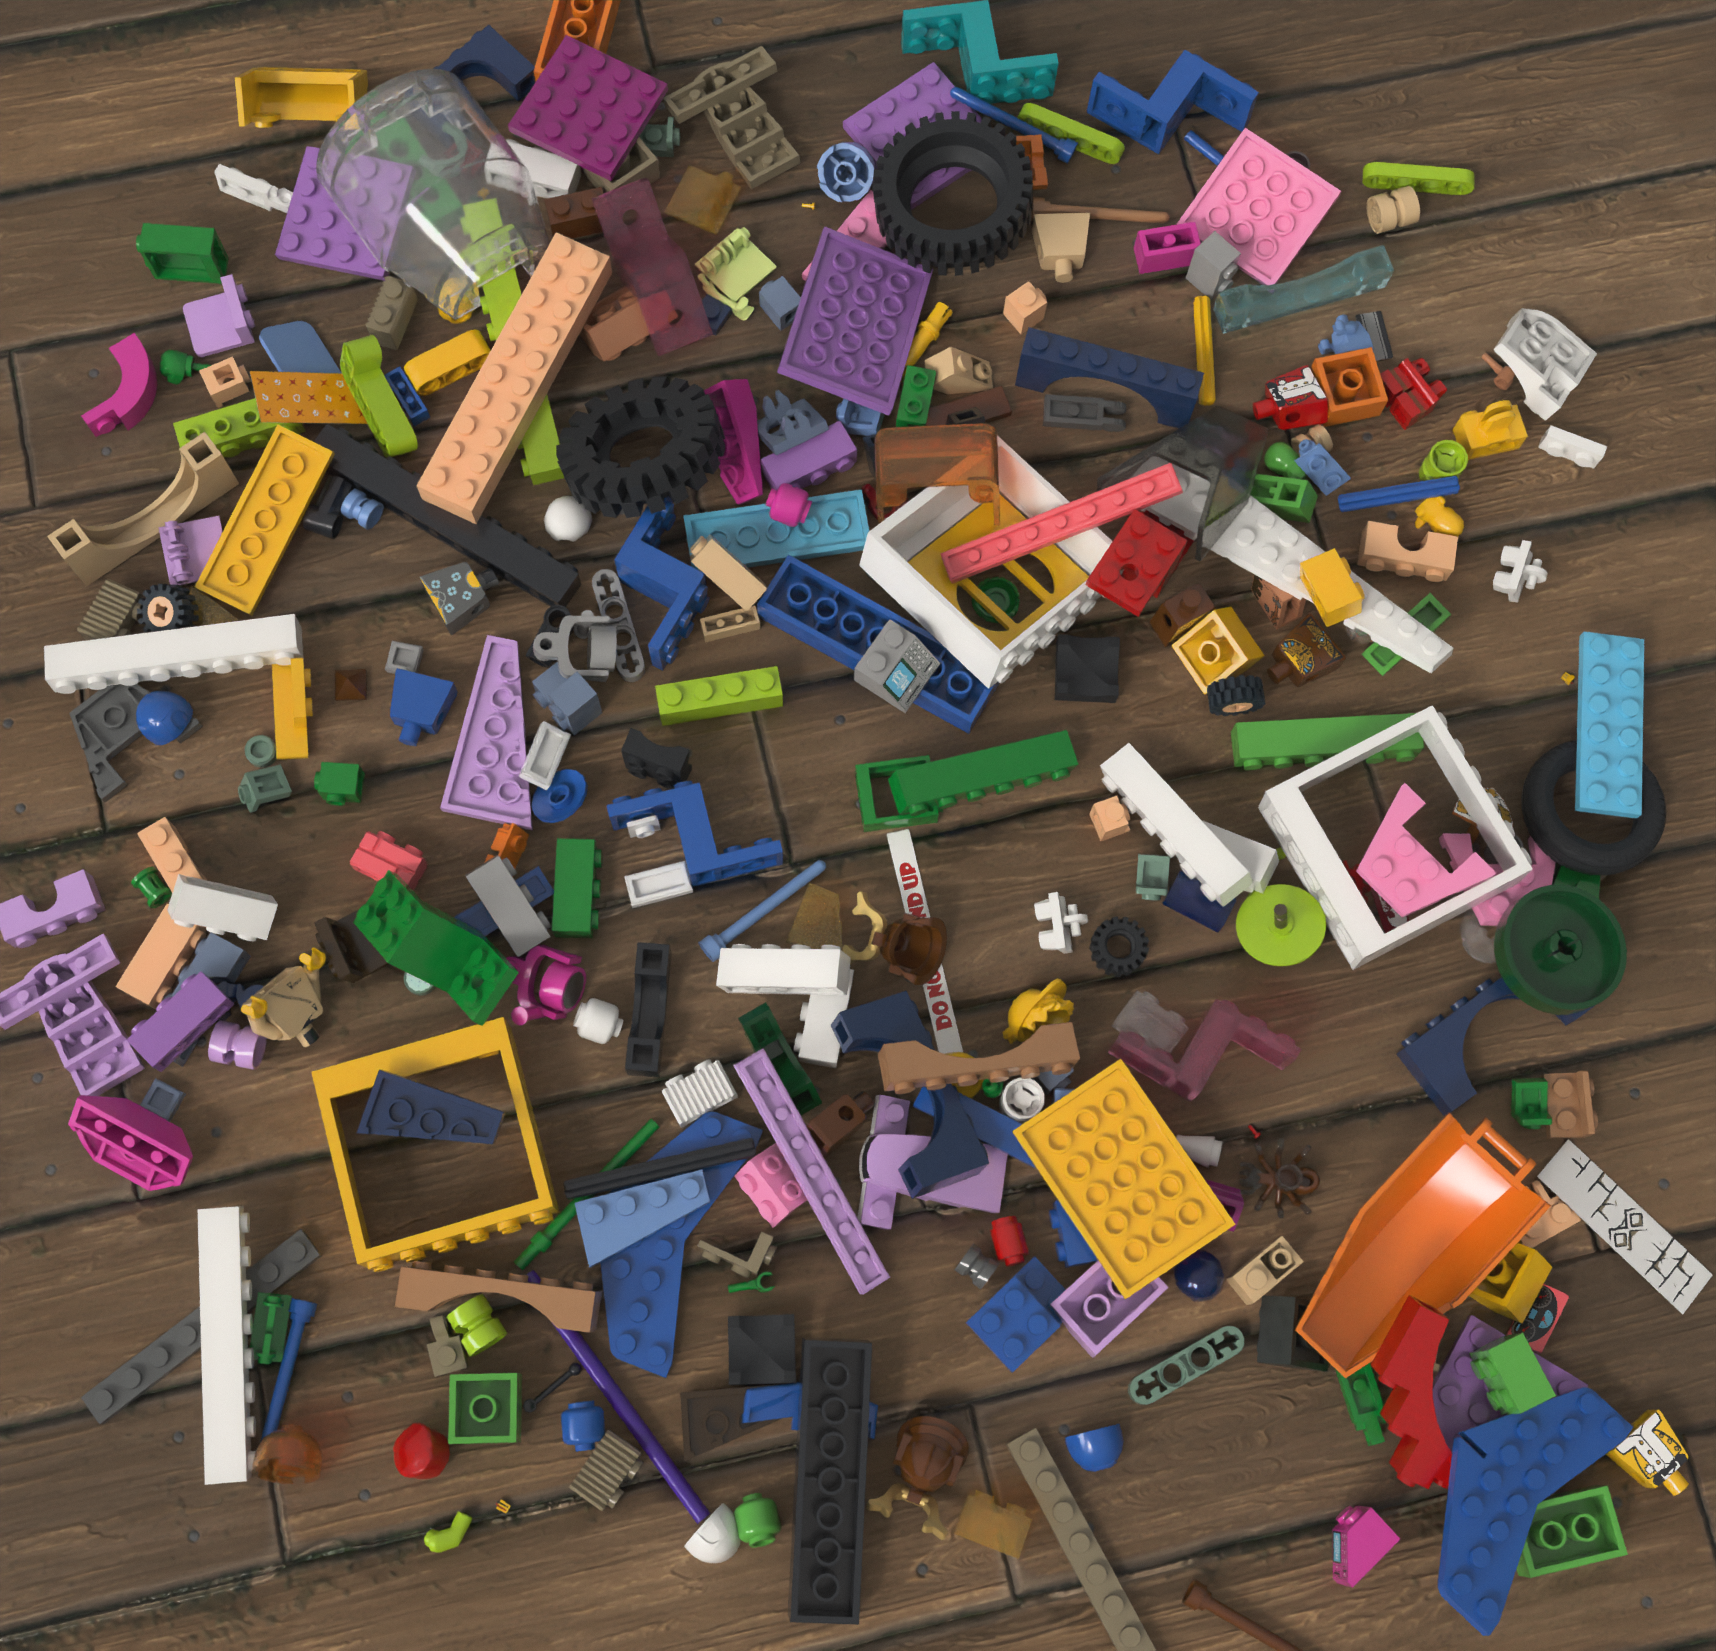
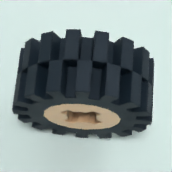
M158 584L150 586L151 590L143 592L146 598L139 599L138 603L142 604L143 608H137V614H143V618L138 619L140 624H146L143 628L145 633L196 627L192 624V621H198L199 616L194 615V611L199 609L198 605H192V602L196 599L194 595H188L190 590L187 588H182L181 585Z
M1239 675L1237 678L1231 676L1228 677L1229 679L1222 678L1218 680L1219 682L1214 681L1211 685L1207 686L1210 713L1217 716H1228L1230 714L1237 716L1239 713L1244 715L1248 714V711L1255 712L1266 704L1262 679L1258 676L1249 675L1245 677V675Z

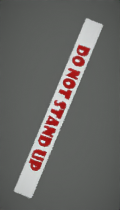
M909 829L887 833L905 913L930 918ZM941 963L934 977L923 985L936 1043L940 1053L963 1052Z

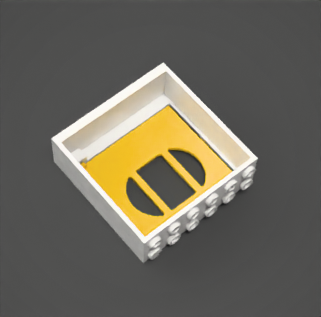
M995 435L870 530L867 534L859 566L989 689L997 682L1000 684L1005 682L1018 664L1021 666L1027 664L1034 656V651L1039 647L1042 649L1046 648L1054 640L1055 634L1058 631L1062 630L1065 632L1075 622V617L1080 613L1086 615L1095 606L1098 598L1101 596L1106 598L1085 584L1113 541L1096 527L1029 553L1038 558L1051 573L1054 583L1053 594H1050L1015 560L1004 563L1003 565L1044 603L1018 624L969 578L952 584L940 553L1070 503L999 436ZM961 586L1007 631L984 629L970 621L958 604L957 587Z

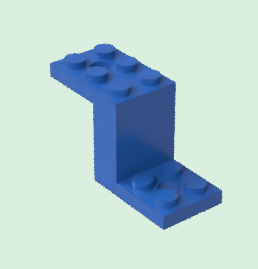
M1184 49L1149 100L1144 98L1141 93L1123 86L1115 78L1098 72L1093 79L1087 113L1153 152L1160 154L1193 105L1198 106L1242 132L1249 124L1259 92L1254 90L1251 85L1230 76L1225 70L1216 68L1204 61L1199 55L1192 54Z
M669 496L664 498L665 510L651 514L649 507H646L614 559L620 583L670 608L648 644L652 666L662 671L667 663L672 664L679 652L678 644L682 638L687 639L694 627L693 619L697 613H703L709 602L705 574L658 549L661 543V535L664 530L669 531L676 519L674 503Z
M692 781L680 782L674 785L675 789L662 791L661 788L645 791L643 793L644 796L631 799V796H622L612 800L613 804L607 805L614 831L627 828L626 823L654 815H657L658 820L675 816L692 887L783 865L780 840L773 841L772 838L757 840L754 842V846L742 849L741 845L731 846L723 850L724 854L718 855L700 782L695 784Z

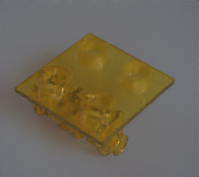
M689 165L664 213L717 235L741 190V186L733 184V176L728 172L724 171L722 174L714 176Z

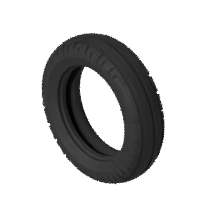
M1577 740L1562 743L1547 751L1530 769L1524 782L1521 799L1524 822L1538 847L1558 864L1572 871L1587 875L1616 874L1629 870L1644 861L1659 843L1666 822L1664 794L1657 778L1649 770V767L1642 762V815L1637 819L1633 818V825L1629 835L1616 843L1597 844L1586 841L1572 833L1562 823L1554 806L1553 794L1558 778L1569 772L1576 771Z

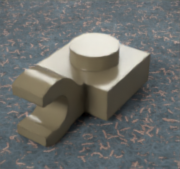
M446 1315L430 1318L436 1342L427 1344L434 1377L468 1368L464 1346L461 1343V1335L450 1336Z

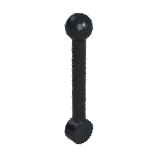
M572 1363L565 1374L534 1399H527L523 1404L524 1410L529 1413L534 1412L539 1402L571 1376L579 1375L582 1370L579 1363Z

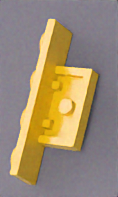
M291 658V665L272 664L277 760L308 758L306 717L313 716L312 698H305V687H311L310 668L304 669L303 658Z

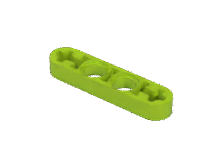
M1033 103L1024 104L1017 117L1059 140L1061 138L1065 140L1070 138L1078 142L1075 150L1105 163H1118L1125 150L1124 144L1119 139Z
M1372 162L1363 167L1362 183L1364 186L1374 189L1396 190L1410 186L1415 192L1465 195L1474 190L1475 174L1471 170L1461 168Z

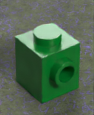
M321 762V770L315 774L314 787L328 804L343 806L345 802L361 803L365 773L359 764Z

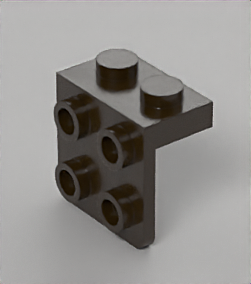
M358 910L338 921L323 917L314 922L318 931L315 934L317 942L323 950L327 951L330 957L328 965L332 974L336 978L355 983L389 965L353 923Z

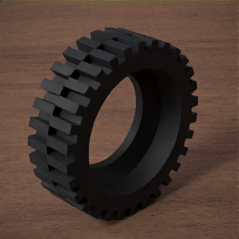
M951 111L952 119L944 120L943 112L936 113L935 122L930 123L928 117L925 116L919 119V128L916 129L913 123L905 126V137L899 131L893 136L894 146L887 143L883 148L884 157L879 155L876 162L877 169H874L873 195L879 231L882 237H886L888 247L890 249L895 247L896 256L902 260L907 255L908 265L916 268L919 261L922 262V269L927 273H931L933 266L938 267V275L947 276V268H955V276L963 275V267L970 266L971 274L979 272V263L984 262L988 269L995 265V255L1002 261L1008 256V247L1014 251L1019 245V237L1023 238L1025 236L1027 224L1029 225L1031 221L1033 175L1029 157H1025V148L1021 143L1016 145V136L1012 132L1005 136V126L998 123L993 129L991 119L984 116L981 123L976 122L975 113L968 112L967 118L964 120L960 119V111ZM962 167L978 172L991 183L997 196V207L990 217L974 226L956 230H944L930 227L915 219L910 208L911 198L917 185L929 174L943 168Z

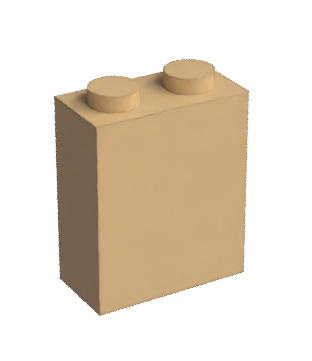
M711 534L706 539L700 536L691 546V562L745 611H748L767 590L765 583Z

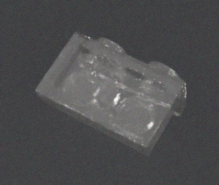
M1137 990L1111 1026L1164 1063L1189 1027L1184 1024L1186 1021L1181 1015L1172 1010L1167 1012L1158 1005L1160 1003L1159 1000L1146 991L1142 994Z

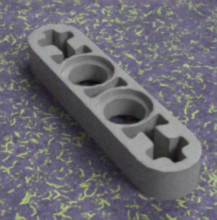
M602 569L597 571L592 578V586L601 616H607L606 610L611 605H618L623 609L620 617L610 618L608 626L616 627V635L620 632H625L631 636V641L628 645L619 646L616 644L615 663L618 673L623 680L636 682L645 673V664L619 578L614 571ZM603 579H608V582L611 583L612 597L607 598L605 589L601 586ZM630 653L633 664L637 665L635 672L630 673L628 669H624L627 667L624 654Z

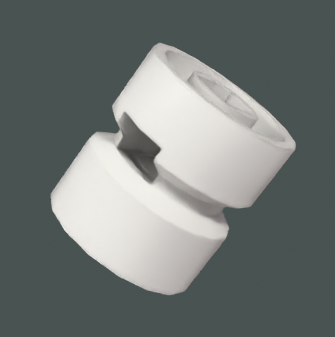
M1019 1077L1012 1080L1005 1087L999 1099L1001 1114L1024 1124L1042 1110L1044 1092L1042 1087L1030 1078L1022 1079Z

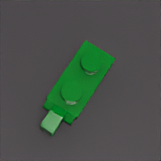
M1371 1364L1365 1365L1347 1378H1344L1335 1369L1351 1421L1354 1423L1356 1431L1363 1430L1368 1446L1385 1442L1380 1427L1381 1424L1386 1423L1380 1415L1384 1405Z

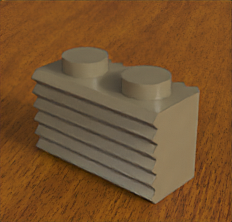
M386 276L384 277L385 281L382 282L383 287H380L381 292H378L377 302L374 303L375 307L372 308L373 312L369 313L371 317L367 318L368 322L365 325L369 335H374L380 346L398 350L418 298L412 283Z
M107 578L105 584L102 585V589L99 590V594L96 595V599L93 600V604L90 606L87 614L84 616L83 621H81L80 626H78L77 631L85 640L131 635L130 630L135 621L143 618V614H137V608H143V605L138 602L140 598L144 597L141 593Z
M607 1430L569 1488L601 1511H604L607 1506L613 1509L624 1493L620 1486L626 1477L633 1480L644 1462L639 1460L643 1452L612 1430Z

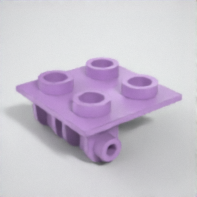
M220 516L179 524L177 521L165 522L164 527H158L170 584L184 585L198 581L223 532Z

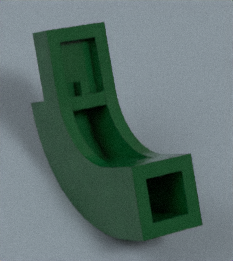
M765 1002L739 1017L738 1020L754 1053L764 1048L800 1115L802 1116L822 1104L811 1079L792 1052L767 1003Z

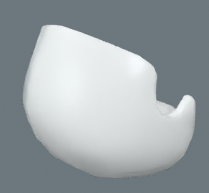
M562 496L555 499L548 506L544 518L547 533L556 541L570 540L575 542L588 533L592 523L591 511L585 509L583 503L579 504L573 496Z

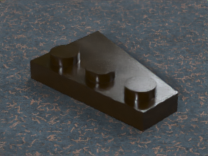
M773 1385L681 1392L684 1461L780 1420L773 1419L741 1423L746 1390Z

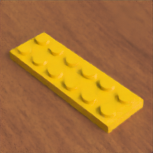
M277 425L195 588L253 616L335 453L293 431Z

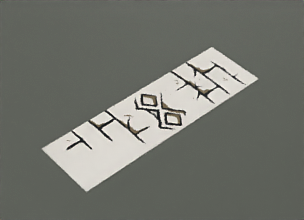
M1569 1139L1537 1176L1682 1314H1684L1713 1276Z

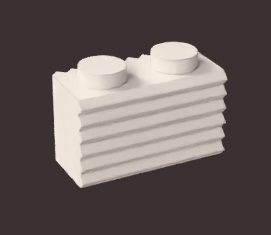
M711 1059L703 1061L693 1068L695 1073L686 1078L681 1074L665 1083L667 1088L663 1089L662 1093L681 1128L699 1119L703 1114L712 1112L738 1098L719 1060L712 1063Z

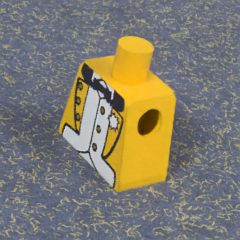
M1646 1410L1631 1424L1633 1429L1626 1439L1606 1453V1455L1643 1487L1657 1488L1663 1483L1670 1493L1675 1496L1689 1485L1687 1480L1677 1470L1688 1460V1454L1661 1411Z

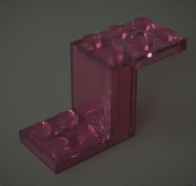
M645 177L592 198L620 280L638 301L656 354L661 356L713 335L686 253L667 235L649 179ZM627 210H635L637 212L636 221L630 225L624 224L622 220L623 214ZM676 309L681 310V320L676 324H670L668 322L669 313Z
M1216 999L1204 1012L1176 1063L1172 1061L1173 1056L1160 1048H1156V1050L1151 1049L1144 1044L1145 1040L1141 1036L1131 1031H1128L1127 1034L1121 1031L1107 1053L1117 1059H1122L1127 1065L1191 1102L1201 1093L1230 1040L1281 1070L1296 1060L1301 1049L1295 1046V1040L1283 1033H1278L1277 1035L1268 1030V1025L1261 1019L1254 1016L1248 1018L1238 1012L1239 1008L1232 1002Z

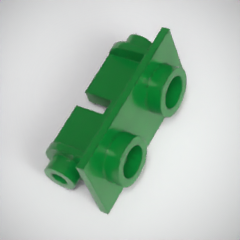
M258 1292L253 1333L250 1342V1348H253L254 1360H258V1363L271 1364V1362H282L289 1318L288 1309L292 1295Z

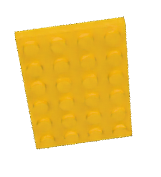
M1119 1059L1012 1131L1124 1299H1127L1236 1225L1122 1059Z

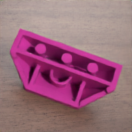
M88 1095L77 1097L68 1125L73 1131L77 1132L82 1145L95 1162L148 1191L180 1186L184 1183L193 1154L182 1128L127 1098Z

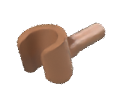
M1488 353L1483 354L1481 358L1498 374L1494 379L1495 385L1502 390H1507L1513 383L1515 373L1508 366L1503 368Z

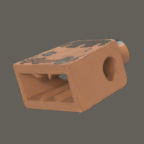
M1256 575L1253 576L1252 593L1276 630L1302 617L1306 602L1305 598L1299 600Z

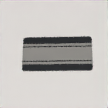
M1381 311L1356 315V321H1359L1370 335L1376 361L1393 358Z

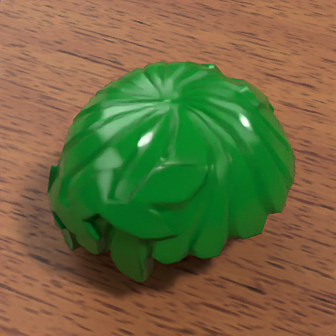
M993 577L991 579L986 578L979 583L977 587L1011 619L1016 615L1020 605V596L1017 587L1011 581L1004 577ZM972 597V607L978 616L988 622L999 623Z

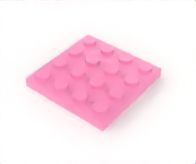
M1245 128L1177 224L1195 222L1201 243L1216 231L1241 253L1237 263L1239 269L1272 291L1339 198L1341 191Z

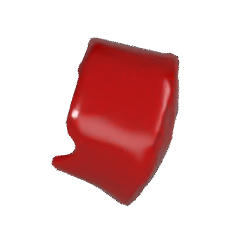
M412 1423L395 1441L393 1452L396 1468L402 1476L408 1478L432 1479L439 1476L449 1461L450 1447L448 1439L436 1429H432L423 1423Z

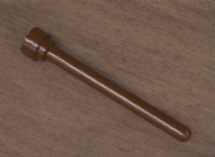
M1193 1579L1183 1596L1182 1604L1194 1611L1206 1609L1276 1651H1303L1211 1597L1212 1593L1200 1581Z

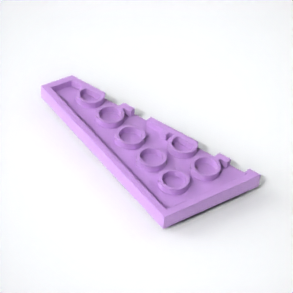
M487 635L440 809L444 812L500 824L506 823L511 825L515 823L520 828L533 831L529 782L519 777L527 757L519 645L515 640Z

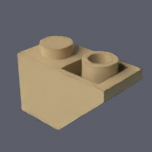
M949 347L925 360V368L936 371L934 390L948 395L993 389L992 369L989 361L953 347Z
M1280 1236L1230 1275L1226 1281L1244 1303L1250 1305L1259 1300L1304 1261L1286 1239Z

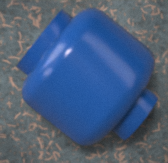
M594 1400L569 1403L568 1409L561 1413L563 1442L567 1445H575V1452L595 1449V1442L601 1441L606 1433L603 1409L600 1406H595Z

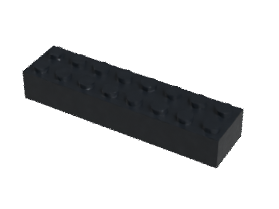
M802 1337L788 1617L790 1622L859 1625L872 1342L869 1340Z

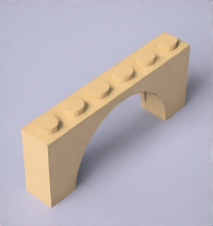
M205 432L179 448L181 465L175 479L167 490L145 509L127 519L104 526H86L72 519L47 536L63 559L86 586L160 538L158 527H164L165 522L177 521L178 524L182 523L239 485L223 455Z

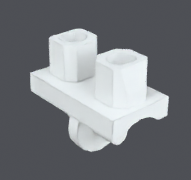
M1522 540L1520 547L1504 546L1502 551L1501 565L1514 568L1512 573L1497 571L1493 580V589L1508 594L1509 601L1518 603L1525 580H1527L1525 587L1534 589L1535 584L1545 582L1548 575L1547 571L1541 568L1542 561L1540 559H1534L1532 565H1530L1533 553L1530 551L1531 541Z
M1058 892L1048 893L1049 899L1034 904L1037 920L1041 922L1052 919L1053 930L1039 932L1040 947L1043 950H1059L1063 954L1071 953L1073 949L1069 927H1071L1072 937L1081 936L1080 925L1088 923V916L1086 914H1078L1077 904L1068 905L1069 915H1067L1065 897L1059 896Z

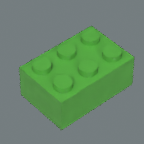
M1587 1486L1550 1495L1537 1505L1517 1566L1518 1576L1532 1578L1628 1555L1608 1486Z

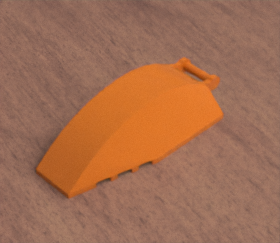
M1448 1113L1358 1210L1295 1328V1331L1344 1378H1347L1373 1361L1408 1295L1437 1308L1442 1314L1459 1306L1550 1208L1551 1205L1521 1183L1537 1163L1531 1157L1526 1159L1491 1127L1493 1123L1487 1117L1468 1135L1453 1115ZM1481 1136L1518 1168L1513 1174L1477 1143Z

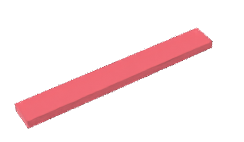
M1168 463L940 553L949 579L953 584L1129 515L1134 509L1139 511L1182 494L1183 491L1172 463Z

